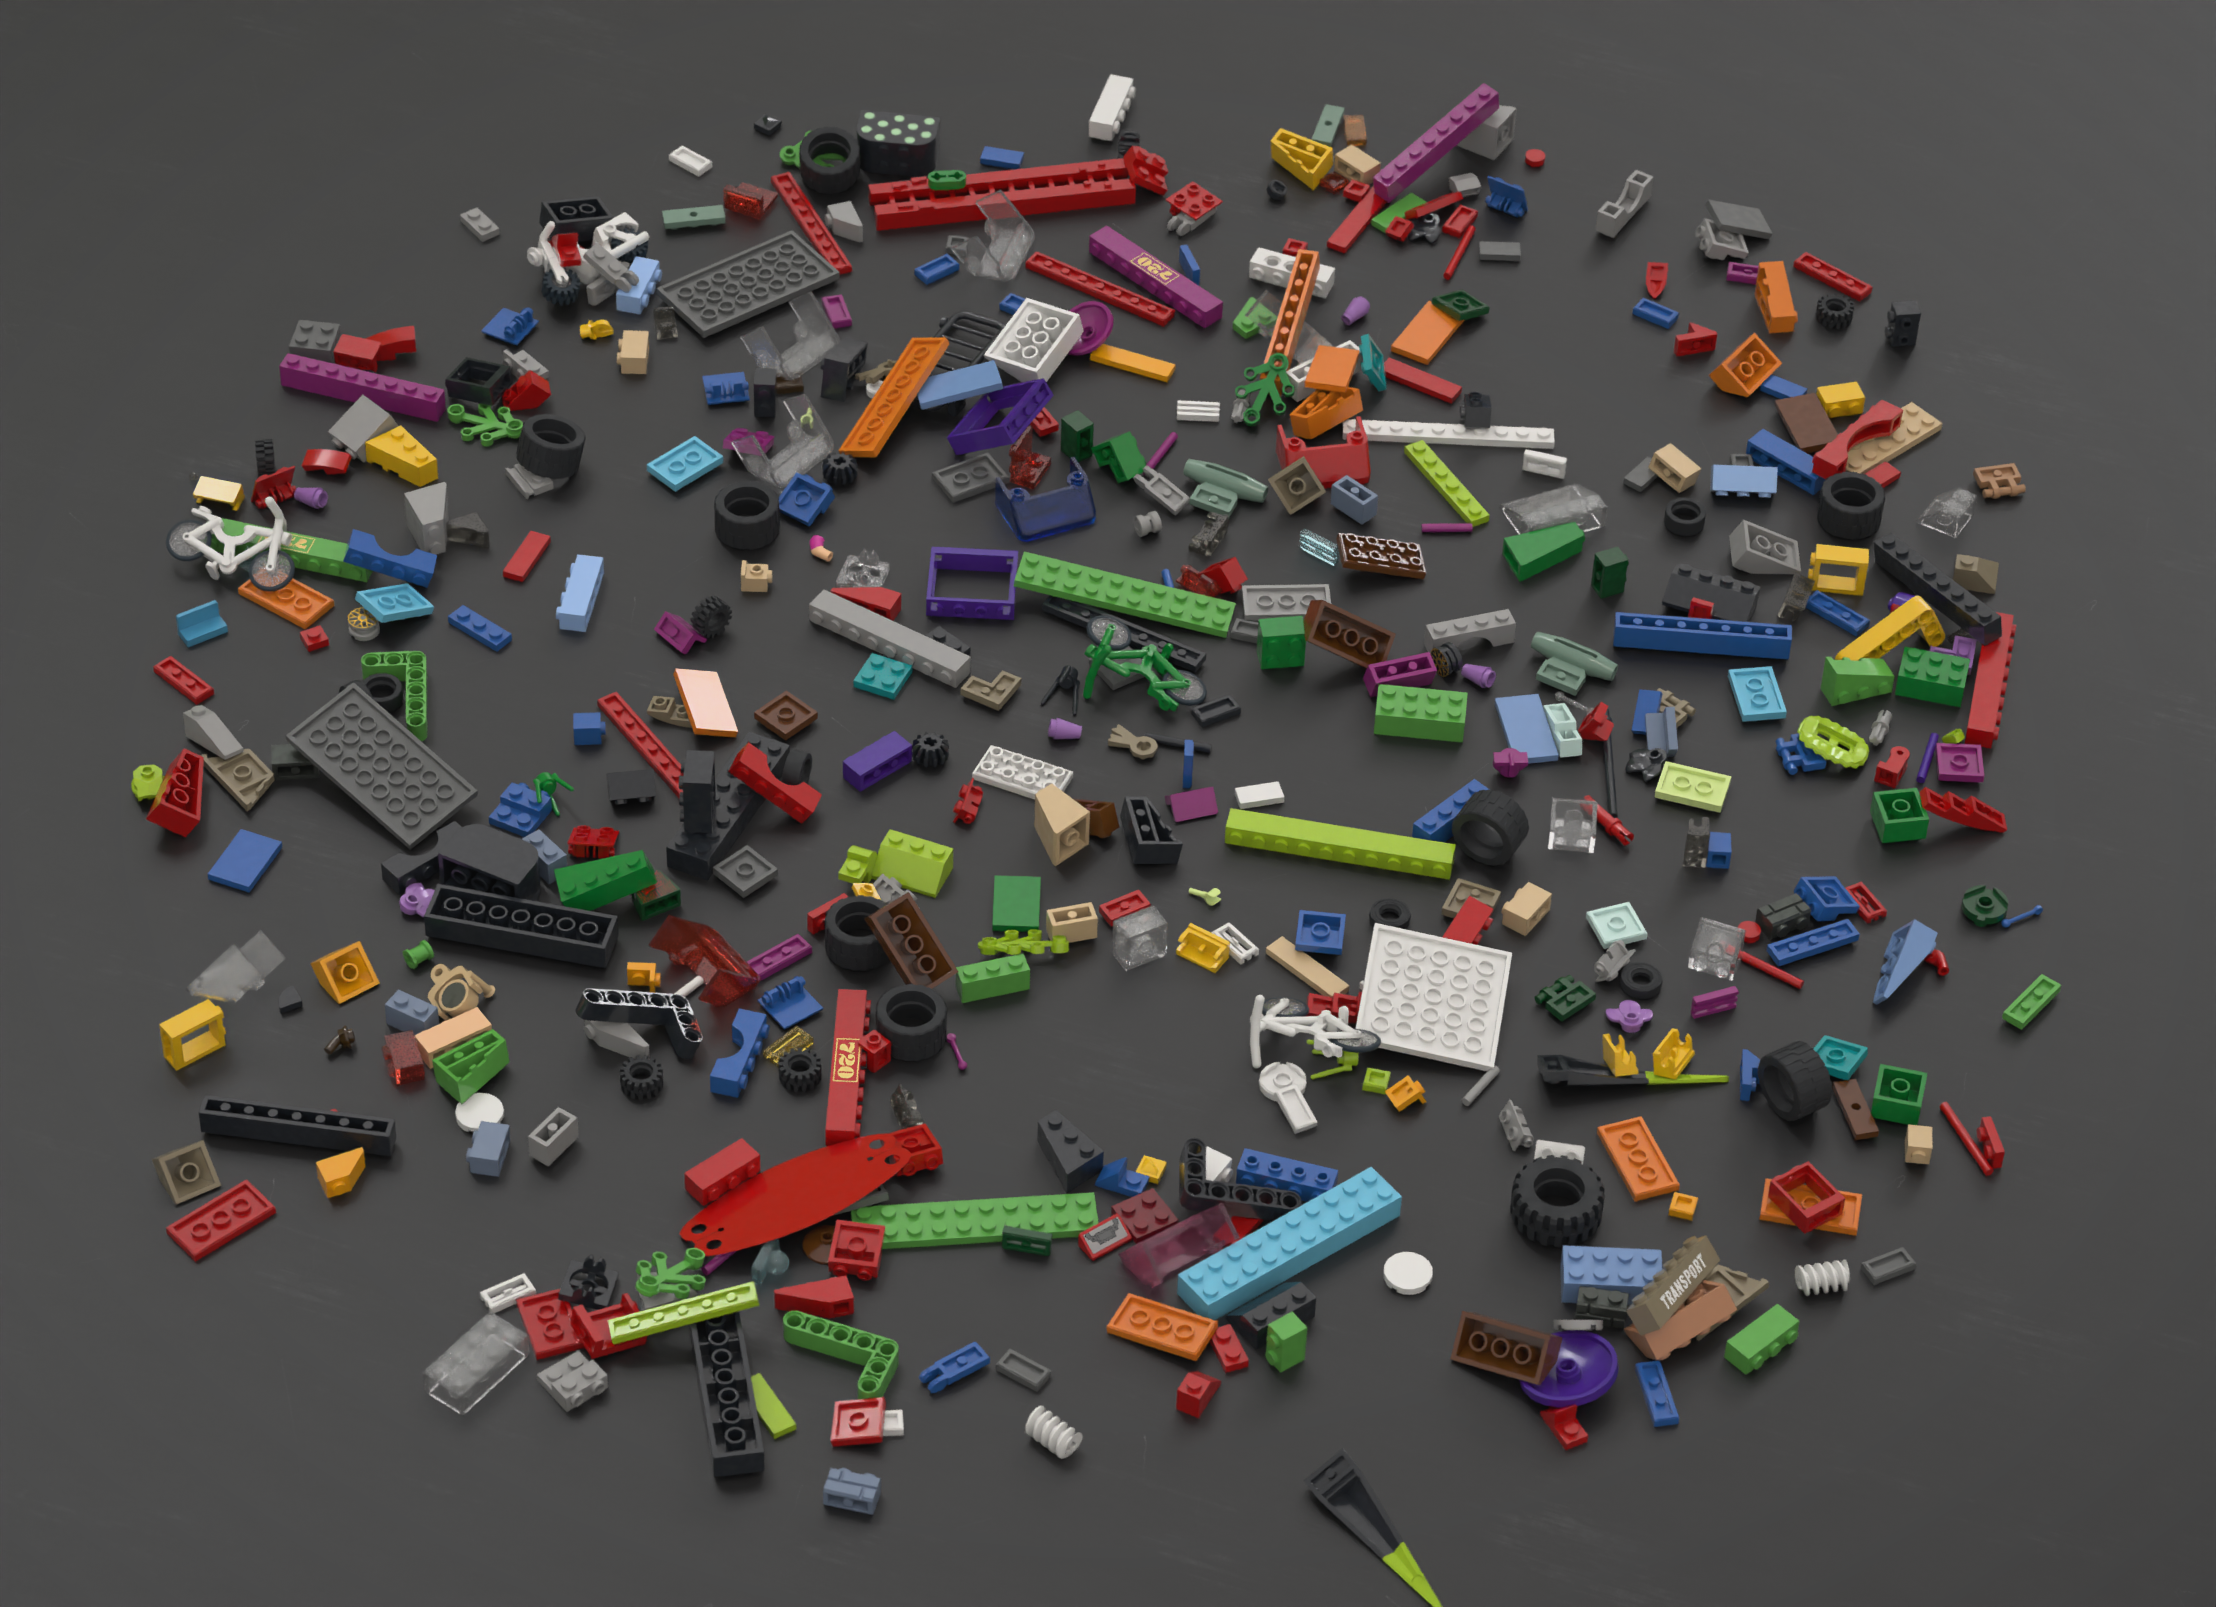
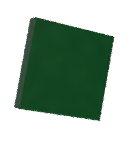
M1463 289L1434 296L1431 303L1458 321L1489 314L1490 309L1488 305Z

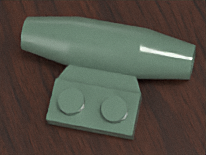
M1188 459L1183 471V475L1201 484L1196 487L1190 497L1189 504L1229 518L1238 499L1263 503L1268 494L1269 487L1244 473L1216 463Z
M1536 632L1533 637L1531 648L1548 658L1538 670L1536 680L1576 696L1585 682L1586 675L1612 681L1616 675L1618 665L1593 649L1564 637Z

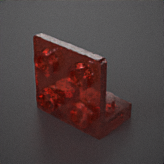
M741 183L738 187L727 184L723 188L724 208L761 219L778 197L776 192L747 183Z
M1028 426L1019 436L1016 444H1013L1010 448L1009 457H1011L1009 473H1011V483L1035 489L1051 465V457L1032 452V426Z

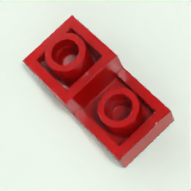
M310 449L307 450L301 466L305 471L324 469L327 475L346 473L352 456L335 450Z

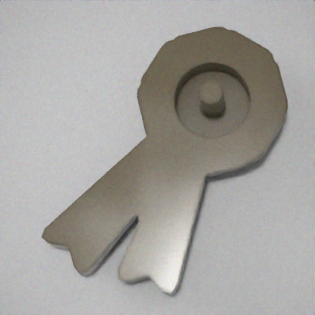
M889 359L887 362L878 365L876 369L856 374L855 379H859V381L866 379V384H875L883 376H888L897 361Z
M1119 724L1117 728L1112 729V734H1110V739H1108V746L1130 748L1132 755L1142 760L1152 758L1158 749L1154 739L1146 736L1136 737Z

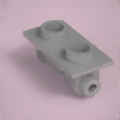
M1622 940L1614 941L1606 951L1607 953L1603 954L1594 964V972L1599 975L1595 982L1611 981L1616 978L1620 968L1630 962L1629 958L1633 955L1635 949L1627 951L1626 945Z
M1509 1100L1500 1112L1499 1118L1512 1150L1515 1151L1519 1145L1530 1147L1533 1145L1534 1137L1529 1127H1526L1527 1122L1523 1111L1518 1106H1514L1512 1100Z

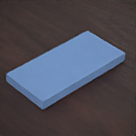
M995 360L928 377L919 390L917 397L921 410L1001 390L1003 385Z
M1539 694L1495 698V707L1508 747L1514 748L1519 752H1527L1528 764L1558 761L1559 754Z

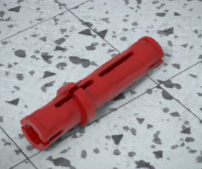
M1590 795L1584 797L1589 804L1581 800L1580 807L1604 826L1609 835H1614L1623 845L1630 844L1625 836L1632 841L1634 834L1627 830L1618 818H1614Z

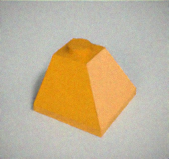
M360 941L310 963L320 985L338 1004L380 984Z

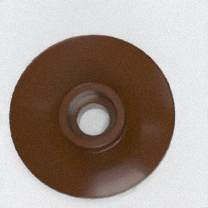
M819 1226L806 1234L803 1240V1250L810 1260L828 1265L835 1226Z

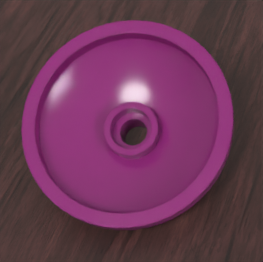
M1088 301L1069 310L1080 315L1084 332L1068 354L1084 355L1099 348L1107 340L1113 328V315L1109 308L1101 302Z

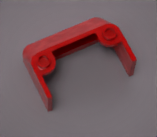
M1360 416L1356 417L1355 431L1347 434L1346 444L1306 448L1303 440L1297 437L1286 438L1282 425H1277L1276 453L1282 470L1304 456L1324 489L1332 488V484L1346 475L1361 485L1369 482L1371 469L1368 438Z

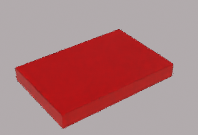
M560 1289L516 1299V1305L536 1360L585 1348L570 1325L573 1312L570 1302L558 1299Z

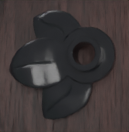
M1430 212L1417 218L1408 219L1414 225L1408 234L1410 241L1425 236L1430 243H1434L1440 236L1441 230L1438 226L1440 219L1436 213Z
M1660 748L1634 750L1629 754L1631 759L1627 762L1625 771L1626 773L1642 771L1644 780L1646 782L1650 781L1661 773L1665 761H1667V753Z

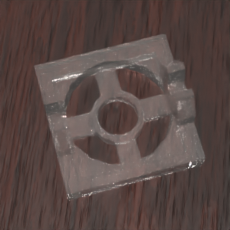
M865 548L860 552L859 556L849 554L835 582V588L882 587L890 571V563L879 561V556L874 550L871 555H868ZM854 566L863 567V570L857 572L849 571ZM870 570H877L879 577L872 576Z

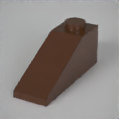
M1074 799L1090 811L1089 835L1106 838L1111 836L1113 831L1120 828L1114 802Z

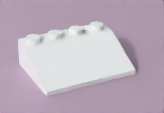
M1026 298L986 351L984 357L989 361L995 360L996 366L1021 382L1044 378L1047 382L1084 332L1080 315Z

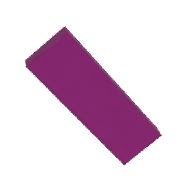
M796 934L743 963L742 971L755 983H758L812 953V946L799 934Z

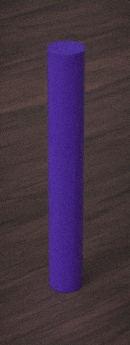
M1937 733L1930 734L1916 778L1918 783L1925 782L1939 738Z

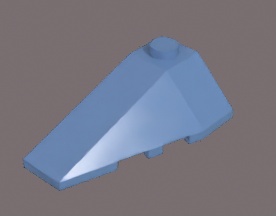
M1914 919L1892 933L1884 957L1888 960L1881 967L1880 971L1884 976L1877 983L1873 999L1874 1004L1877 1005L1886 1000L1921 961L1933 952L1936 947L1935 939L1938 934L1936 931Z

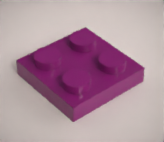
M736 428L723 440V448L764 455L774 445L775 436H770L769 433L764 431L751 433L747 429Z
M1936 743L1935 753L1938 780L1983 783L1984 768L1981 745Z

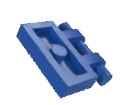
M1792 734L1788 742H1785L1783 738H1778L1775 741L1777 745L1776 751L1779 756H1782V764L1789 771V774L1794 775L1798 772L1796 766H1802L1804 772L1825 769L1826 760L1822 755L1815 754L1813 749L1806 748L1804 742L1799 740V734ZM1790 752H1795L1796 755L1791 756Z

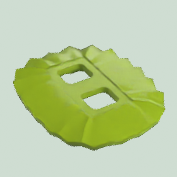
M1808 716L1800 723L1797 731L1799 733V740L1804 742L1806 748L1813 749L1815 754L1822 755L1825 760H1831L1834 764H1842L1845 768L1853 767L1855 769L1860 765L1863 766L1867 761L1869 755L1868 745L1863 738H1860L1855 732L1849 731L1848 728L1841 727L1838 723L1832 722L1828 718H1821L1820 716ZM1817 734H1822L1826 736L1827 738H1829V741L1817 736ZM1837 744L1847 747L1849 752L1840 748Z

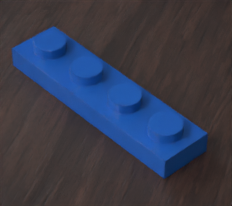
M1845 919L1768 944L1767 952L1777 966H1782L1858 941L1860 934L1850 920Z

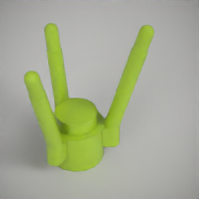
M1308 1039L1306 1041L1307 1044L1314 1045V1040ZM1312 1050L1313 1054L1324 1055L1322 1051ZM1342 1050V1057H1337V1063L1342 1064V1066L1313 1074L1311 1079L1321 1078L1342 1071H1352V1066L1358 1065V1053Z

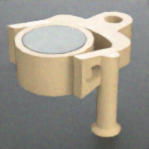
M438 964L431 971V979L435 985L429 991L428 999L432 1005L438 1007V1015L447 1021L451 1019L449 1015L454 1018L476 1008L479 999L478 993L481 994L483 992L484 997L489 998L494 994L495 987L488 985L463 966H457L450 970L444 964ZM465 978L466 981L468 982V984H467L465 981L460 980V979Z

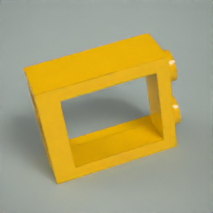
M1817 544L1815 553L1811 552L1810 565L1813 566V569L1808 570L1807 581L1811 582V591L1818 590L1820 592L1863 596L1868 569L1869 549ZM1821 563L1855 566L1857 567L1855 578L1819 575Z
M207 999L159 1024L164 1058L176 1071L225 1046L224 1035L226 1030L223 1026L222 1019L224 1014L218 1005L215 1006ZM209 1024L208 1032L182 1045V1037Z

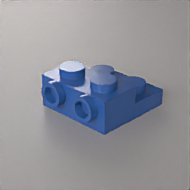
M796 472L779 496V511L810 527L818 514H824L834 500L833 489L826 483L820 484L807 474L803 476Z
M511 783L500 796V804L489 816V824L526 837L535 832L552 811L551 797L547 792L541 790L542 802L539 804L536 798V791L531 790L525 783Z
M1836 876L1801 877L1794 889V894L1797 893L1803 902L1810 907L1811 915L1817 921H1835L1838 914L1856 913L1860 907Z
M1300 910L1295 950L1342 955L1346 914Z

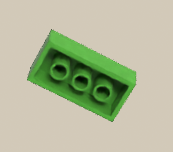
M1379 684L1374 734L1463 743L1468 693Z

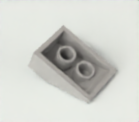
M1743 520L1729 535L1733 567L1751 574L1801 573L1798 542L1796 540Z

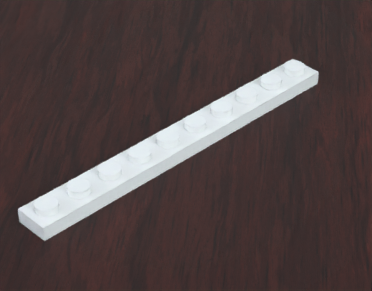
M1356 419L1343 421L1344 440H1346L1348 433L1355 431ZM1362 420L1368 441L1415 443L1423 440L1425 443L1554 449V429L1504 426L1478 428L1465 427L1462 424Z

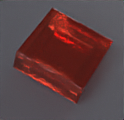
M1334 171L1320 179V186L1333 194H1336L1348 185V180Z

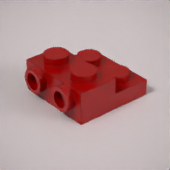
M1132 145L1123 157L1131 182L1164 196L1168 191L1164 179L1168 173L1165 160L1155 153L1150 154L1145 149Z
M926 1123L888 1133L896 1138L895 1145L898 1148H905L912 1154L908 1163L896 1173L897 1176H911L916 1171L923 1169L933 1170L943 1164L942 1147ZM897 1155L889 1156L890 1164H895L900 1160V1157Z
M837 1220L828 1259L829 1272H833L837 1277L847 1276V1274L857 1275L861 1280H870L872 1277L878 1278L882 1258L881 1251L886 1232L885 1226Z

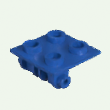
M1487 177L1491 196L1488 195L1486 197L1485 203L1489 207L1499 211L1504 209V213L1515 217H1522L1524 211L1528 212L1524 189L1516 184H1508L1498 177Z
M529 307L523 308L521 313L502 308L481 332L518 345L539 321L533 319V310Z
M744 372L702 376L708 405L750 400L748 393L749 385L745 379Z
M795 976L792 980L788 981V984L783 982L781 986L778 985L776 988L764 992V995L757 1000L784 1030L823 1010V1007L803 987L806 982L802 976Z

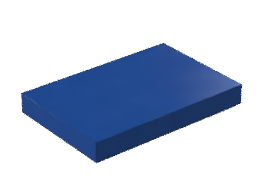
M240 829L209 871L208 880L250 893L282 849V842Z

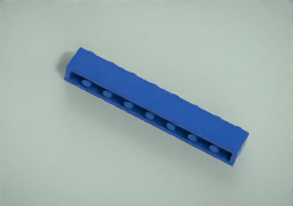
M1616 612L1613 630V646L1733 656L1789 659L1792 643V625Z

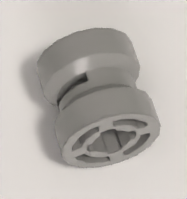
M1156 511L1148 512L1145 516H1134V528L1139 537L1146 536L1148 532L1156 533L1162 530L1161 519Z

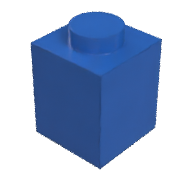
M600 712L573 713L574 745L601 744V735H606L605 721L601 722Z
M1708 832L1706 867L1729 869L1731 833Z

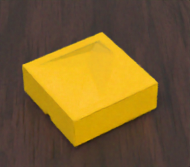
M1144 1155L1136 1172L1149 1176V1182L1159 1184L1167 1162Z

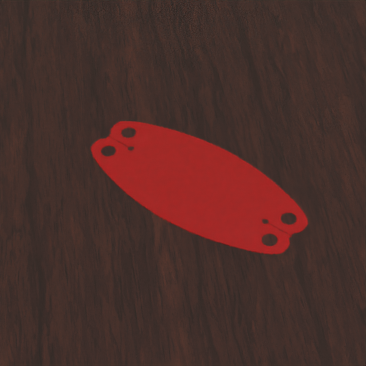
M888 1133L859 1137L811 1151L778 1164L728 1191L688 1221L680 1231V1236L686 1241H693L695 1244L694 1248L702 1250L705 1256L725 1254L781 1238L818 1223L862 1199L908 1163L912 1154L905 1148H898L895 1145L896 1138ZM875 1140L884 1141L883 1147L878 1149H872L869 1145ZM897 1155L900 1157V1160L895 1164L885 1163V1159L888 1156ZM873 1157V1160L868 1161L867 1158ZM695 1225H706L707 1228L702 1233L696 1234L691 1231ZM712 1240H719L722 1243L716 1249H708L706 1244Z

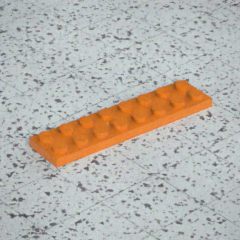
M912 338L838 450L840 454L844 452L845 455L852 454V457H877L950 343L947 338Z

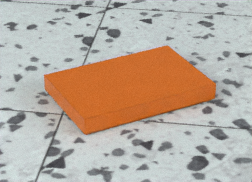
M1318 345L1305 379V387L1346 393L1360 356V350Z

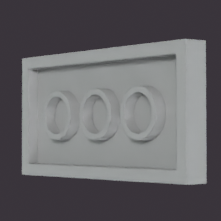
M1329 584L1242 586L1244 620L1253 622L1264 618L1302 616L1304 620L1311 600H1324L1331 603Z

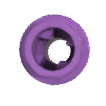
M1361 296L1353 298L1341 316L1342 321L1346 325H1351L1368 314L1370 309L1369 302Z
M298 487L294 492V498L318 509L326 505L328 494L322 488Z
M1465 664L1461 671L1462 676L1482 688H1490L1496 678V673L1491 667Z
M1060 718L1051 719L1048 736L1053 737V739H1080L1082 726Z

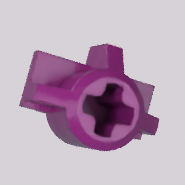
M1514 748L1493 752V767L1505 777H1514L1519 771L1528 766L1527 752H1519Z

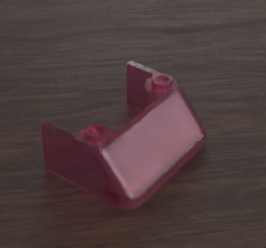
M1220 1203L1118 1253L1122 1263L1144 1285L1150 1284L1152 1288L1164 1282L1163 1276L1207 1253H1210L1212 1256L1223 1250L1224 1245L1240 1237L1223 1203Z

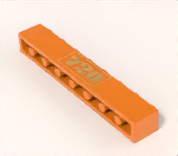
M1298 249L1264 364L1268 363L1271 355L1282 353L1289 361L1286 371L1290 370L1320 270L1319 252ZM1277 361L1274 365L1280 367L1282 363ZM1269 372L1260 374V380L1265 379ZM1277 375L1274 383L1279 395L1282 396L1283 384Z

